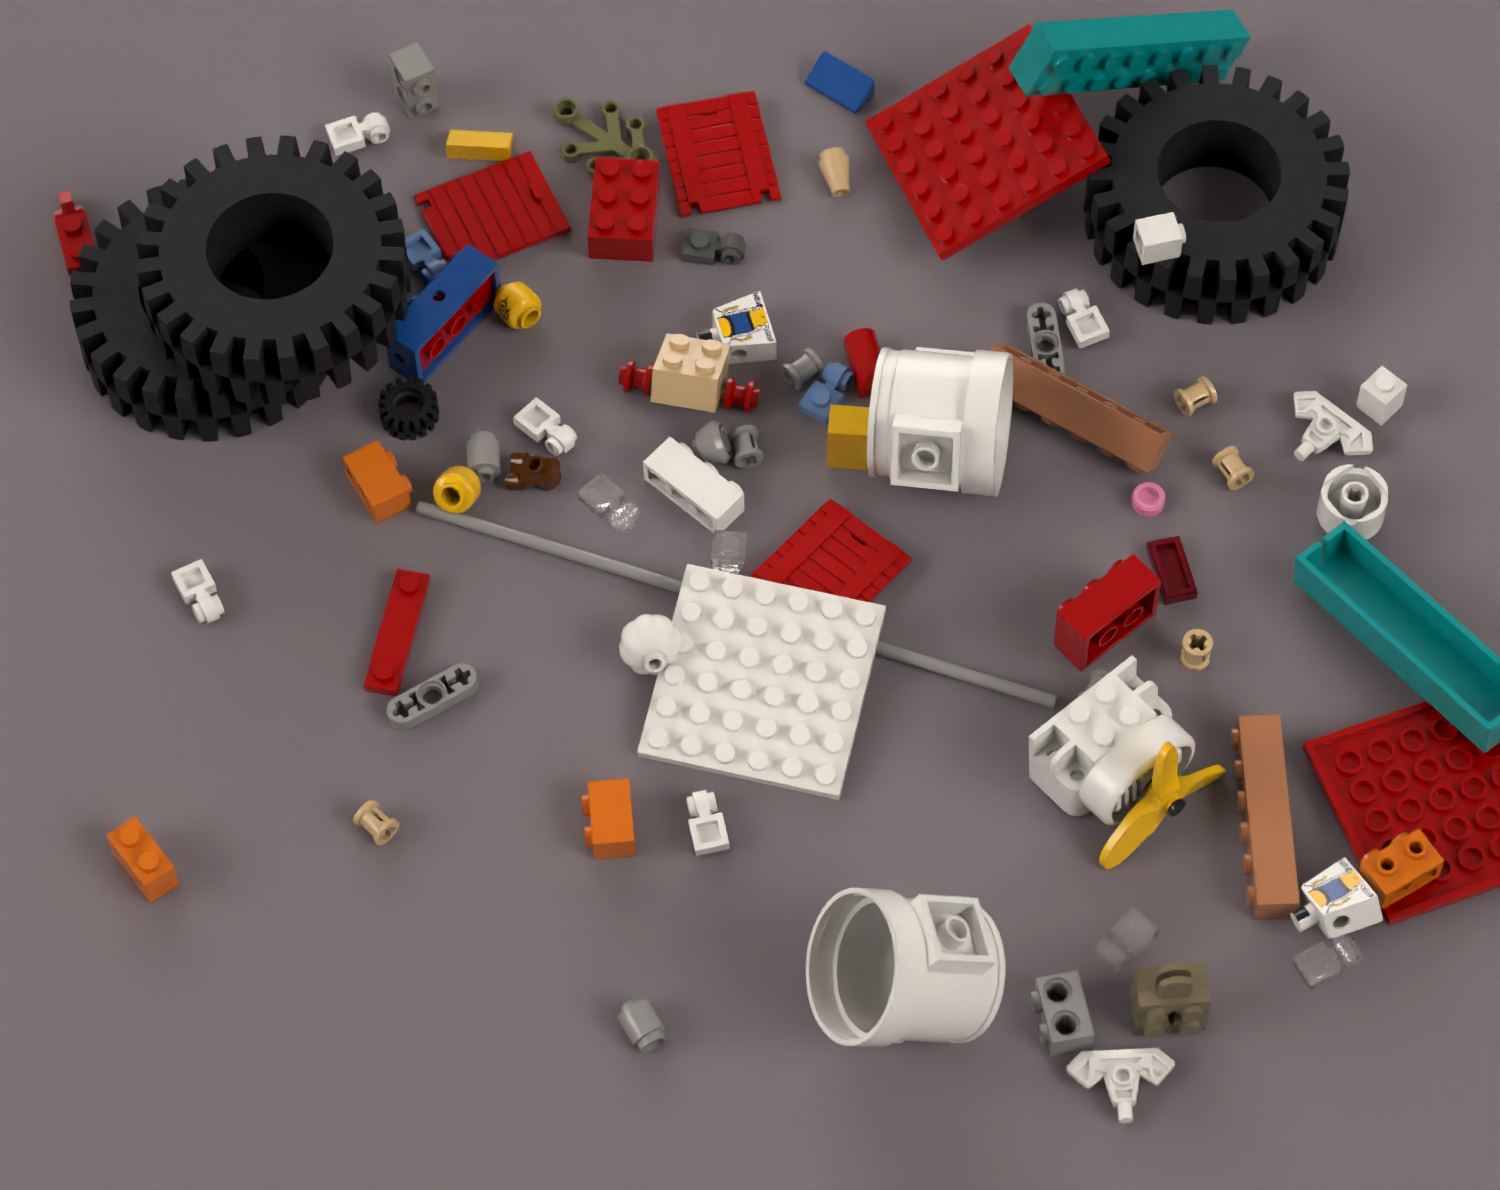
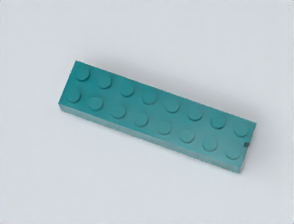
M1233 9L1036 22L1008 68L1026 96L1138 88L1141 83L1153 77L1160 86H1167L1170 71L1185 68L1191 84L1199 83L1202 65H1218L1219 81H1222L1228 75L1229 69L1235 62L1234 59L1243 53V49L1251 36Z
M1345 521L1322 538V544L1317 541L1295 557L1293 581L1480 750L1486 753L1500 742L1499 656Z

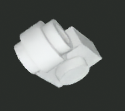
M377 112L368 114L363 122L359 124L356 116H352L325 125L335 156L342 155L344 151L351 152L366 147L364 138H367L373 144H381L389 138L390 133L386 118Z
M1072 289L1064 292L1063 297L1058 298L1061 312L1066 316V324L1079 349L1109 338V328L1097 306L1090 307V301L1084 289Z
M537 397L513 417L514 425L537 443L546 436L545 446L555 456L565 455L575 446L577 435L574 430L566 424L558 426L561 423L560 415Z
M202 559L171 572L172 580L185 604L193 601L197 602L191 605L199 624L202 622L208 624L220 619V615L225 613L218 595H210L217 591L216 584Z
M706 790L692 792V796L686 797L690 818L697 816V818L688 819L695 855L700 856L730 849L722 812L711 814L718 812L714 792L707 793Z

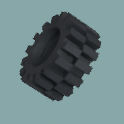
M407 376V382L402 383L401 377L395 379V386L389 382L386 385L387 391L382 389L380 393L381 399H378L380 420L385 431L389 429V435L395 437L398 433L399 440L404 441L406 435H410L411 441L417 440L416 434L420 433L422 438L427 436L426 428L432 432L435 428L434 422L438 423L439 408L435 390L432 391V386L429 383L424 386V381L420 378L417 379L416 383H413V377ZM404 402H417L421 405V410L410 416L398 414L396 408Z

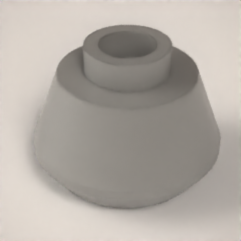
M709 421L696 432V439L692 440V447L696 457L702 458L704 462L725 464L728 463L733 455L728 432L721 422Z

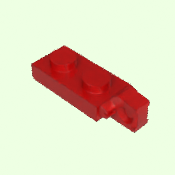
M70 190L57 193L62 210L54 212V221L69 275H72L73 271L82 272L78 259L81 248L84 244L94 246L86 212L83 210L82 205L74 207Z

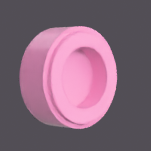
M1144 482L1133 490L1131 504L1133 509L1142 516H1156L1164 508L1166 495L1158 484Z

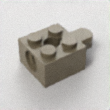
M1206 962L1134 967L1129 993L1134 1035H1144L1147 1038H1156L1165 1033L1179 1032L1182 1035H1193L1200 1032V1030L1206 1029L1212 1002ZM1172 1012L1173 1018L1168 1019V1014Z

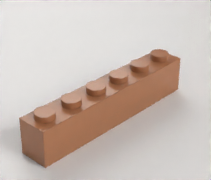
M1004 342L992 345L990 351L1012 353L1014 368L1012 404L1015 407L1026 412L1034 411L1041 415L1040 419L1044 423L1053 427L1060 425L1070 431L1069 435L1072 438L1081 442L1089 441L1097 445V450L1100 453L1112 458L1117 456L1127 461L1126 466L1136 472L1148 473L1158 467L1174 434L1173 432Z
M1280 714L1238 716L1236 729L1230 730L1231 749H1237L1238 760L1233 761L1234 780H1240L1241 791L1236 793L1237 811L1243 812L1244 822H1240L1239 835L1240 842L1247 845V854H1243L1242 864L1244 875H1250L1251 885L1246 886L1247 907H1253L1254 920L1291 918L1292 912L1299 909L1300 899Z

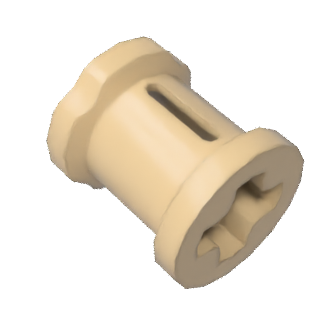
M1205 376L1198 378L1196 384L1184 390L1179 388L1173 394L1177 407L1186 417L1193 415L1194 410L1207 403L1212 405L1217 402L1215 388Z
M1236 446L1226 447L1217 453L1212 460L1214 468L1220 469L1228 480L1227 486L1230 490L1244 487L1255 475L1253 469L1246 467L1238 456L1239 450Z
M1202 629L1188 631L1182 640L1183 648L1181 650L1180 662L1187 670L1199 672L1209 665L1213 639L1208 632Z
M369 800L364 803L353 818V823L356 826H363L373 836V841L379 846L387 843L396 834L400 825L395 818L390 819L379 809V803L376 800Z

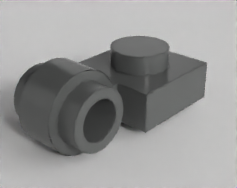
M687 228L682 250V261L714 265L716 256H719L722 262L736 265L744 258L746 243L743 236L738 233H727L719 241L718 231Z

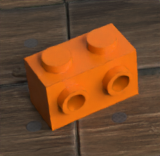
M1419 828L1410 834L1407 832L1401 833L1391 841L1390 846L1381 851L1374 849L1367 853L1361 859L1358 873L1377 894L1380 908L1384 909L1439 877L1444 860Z

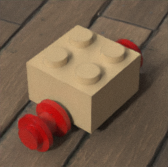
M666 333L655 364L650 363L646 369L638 368L635 360L629 359L627 366L622 365L619 372L618 383L623 385L624 392L629 393L633 387L643 388L644 395L651 396L650 402L715 413L721 398L724 399V409L729 410L733 404L742 405L744 412L750 414L752 407L758 408L761 396V389L756 388V381L750 380L746 386L736 384L734 377L728 378L731 344L721 343L713 339L691 338L684 334Z

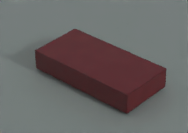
M1180 536L1147 542L1146 550L1153 572L1161 580L1160 593L1164 605L1197 599L1198 591Z

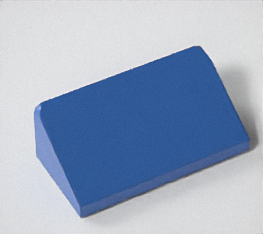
M823 51L805 80L807 86L854 114H857L874 94L875 82L871 77L827 51Z

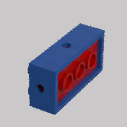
M469 244L460 252L454 253L447 266L439 274L431 277L427 287L418 296L410 299L405 321L396 320L397 338L390 348L386 347L389 367L406 379L407 376L413 377V383H416L418 378L423 379L425 382L493 310L495 294L501 287L498 263Z

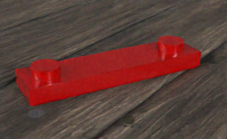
M397 568L365 678L364 691L398 696L431 581L430 574Z

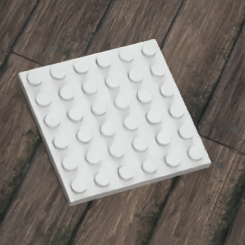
M687 564L672 623L681 631V648L676 661L658 672L637 750L638 757L839 800L886 613V606Z

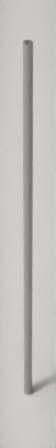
M421 500L416 508V513L678 594L680 592L682 580L467 514L448 513L437 505ZM878 641L875 653L877 655L1052 709L1055 708L1057 695Z

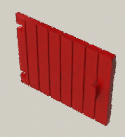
M744 91L728 94L727 96L656 108V115L681 218L690 217V207L699 206L700 214L761 204V194L769 193L771 202L781 200L755 91Z
M531 151L413 196L418 207L426 203L430 206L423 209L421 214L445 261H449L454 253L460 252L467 244L495 261L496 259L511 255V253H516L571 231V226Z
M830 498L749 577L871 602L912 562V558Z

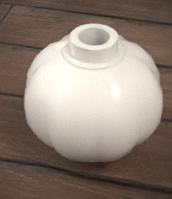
M642 614L624 627L619 644L620 656L636 673L641 675H658L659 671L676 661L682 644L681 631L664 615Z

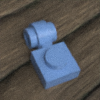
M423 228L406 237L405 241L408 264L414 272L424 267L420 271V275L427 286L431 277L439 274L447 266V262L444 259L438 261L441 258V250Z
M829 362L821 377L822 380L826 381L825 385L815 380L798 403V411L827 425L829 422L830 404L841 405L843 394L839 390L846 391L853 381L854 374L850 372V368L839 362L835 364Z

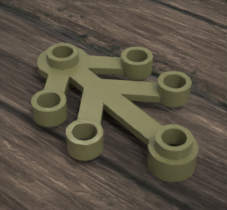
M561 98L555 102L553 107L554 119L558 124L564 127L574 126L595 140L584 143H576L574 141L564 143L561 151L565 162L575 163L580 160L581 156L613 152L619 155V158L656 160L655 154L644 143L645 121L642 117L632 116L626 121L627 134L632 137V148L621 141L619 126L621 110L618 102L608 100L602 104V117L606 121L607 132L581 116L578 103L574 99ZM609 109H614V110H616V111L613 112V113H608V112H606V111L609 110ZM633 125L641 126L638 129L631 128ZM570 150L576 151V153L574 154H568L566 152ZM595 157L589 159L586 163L587 175L592 179L594 177V170L591 168L595 166Z

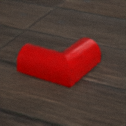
M859 328L845 336L844 347L851 372L854 374L853 379L860 399L871 396L880 347L873 329Z

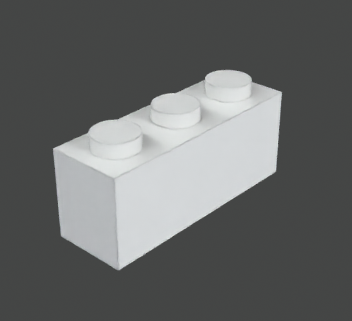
M669 437L643 461L644 480L716 536H719L745 511L744 492L741 487L734 481L728 482L719 475L717 469L711 463L703 462L697 458L691 448L685 443L681 442L679 444Z

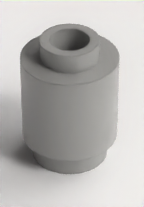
M479 431L473 433L466 444L467 468L475 472L480 483H488L501 473L500 444L496 440V436L491 432Z
M636 997L625 1002L620 1007L621 1012L617 1018L633 1046L639 1048L641 1053L650 1052L666 1041L664 1035L665 1028L649 1000H640Z

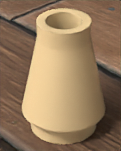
M840 147L824 150L820 153L818 165L831 190V195L836 198L844 197L850 193L849 155L845 154V150Z

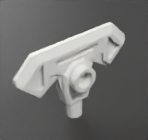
M1300 391L1293 394L1295 418L1312 420L1302 436V444L1294 451V455L1298 460L1304 461L1312 452L1318 454L1338 440L1341 442L1345 455H1368L1372 453L1371 432L1316 391Z
M1159 1048L1081 1051L1067 1065V1073L1087 1089L1091 1088L1101 1079H1104L1112 1106L1118 1108L1119 1122L1126 1124L1133 1122L1132 1106L1136 1104L1140 1077L1157 1086L1175 1067V1061Z

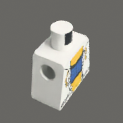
M760 291L715 308L712 311L713 328L696 332L697 339H713L721 343L731 344L729 364L777 359L776 339Z
M1346 858L1339 860L1304 883L1300 889L1304 907L1291 913L1292 921L1299 932L1317 924L1326 937L1331 939L1383 921L1377 894Z

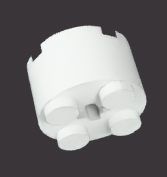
M1354 464L1339 466L1326 476L1322 485L1316 511L1319 523L1329 533L1345 521L1367 540L1374 536L1383 524L1388 504V486L1383 477L1366 466L1364 469L1353 467Z

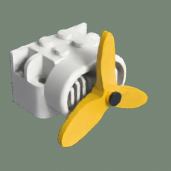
M1133 655L1029 735V778L1069 815L1083 816L1091 811L1106 825L1120 824L1100 853L1099 863L1106 870L1119 865L1155 831L1167 813L1171 817L1178 815L1186 805V801L1182 799L1184 796L1211 784L1227 772L1223 766L1218 764L1189 775L1181 776L1194 755V739L1172 719L1170 707L1158 696V686L1153 681L1144 683L1136 676L1137 659ZM1055 750L1053 753L1047 756L1048 752Z

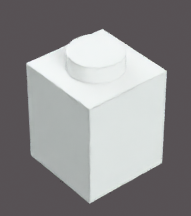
M1174 212L1135 220L1133 240L1142 265L1181 256L1182 243H1186V233L1183 224L1177 223Z
M1381 366L1360 386L1356 407L1382 426L1402 407L1407 384Z

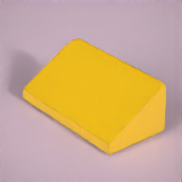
M450 130L446 141L447 158L487 161L507 160L511 158L513 133Z

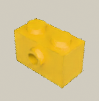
M830 404L827 434V467L867 470L869 407Z

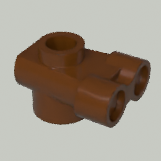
M528 452L511 454L509 461L510 471L505 478L508 490H525L526 486L537 485L544 491H550L560 483L562 475L560 472V462L557 458L541 457L539 455L530 456Z

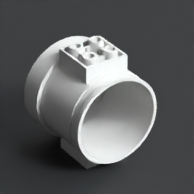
M883 347L879 353L875 368L867 429V469L869 477H888L891 479L890 485L957 492L960 486L963 494L997 497L1005 469L1011 424L1014 376L1012 353L978 349L975 352L923 347H917L916 350L903 349L901 351Z
M848 888L834 895L817 917L807 950V993L812 1012L820 1028L830 1039L838 1044L845 1046L884 1047L893 1043H902L903 1041L970 1042L979 1037L989 1027L1001 1003L1005 984L1003 944L995 923L988 913L980 907L978 898L919 894L914 899H909L891 890Z

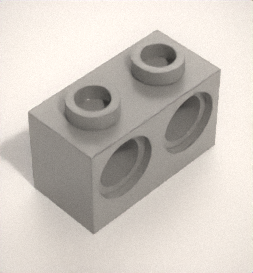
M416 42L390 53L389 58L394 92L410 119L428 114L433 109L438 108L434 68L419 43Z
M1078 970L1036 978L1034 991L1030 992V1002L1033 1013L1039 1012L1042 1024H1038L1039 1039L1042 1046H1048L1050 1057L1092 1049L1094 1031ZM1051 994H1059L1063 996L1065 1000L1061 1002H1054L1050 1000L1048 996ZM1060 1026H1067L1073 1030V1033L1064 1035L1056 1029Z

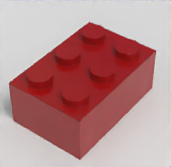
M595 157L587 235L589 259L653 262L661 184L660 160Z
M1134 554L1124 561L1122 559L1116 561L1109 568L1105 576L1099 580H1091L1084 587L1080 595L1074 599L1069 598L1058 607L1053 645L1080 672L1156 614L1161 580Z

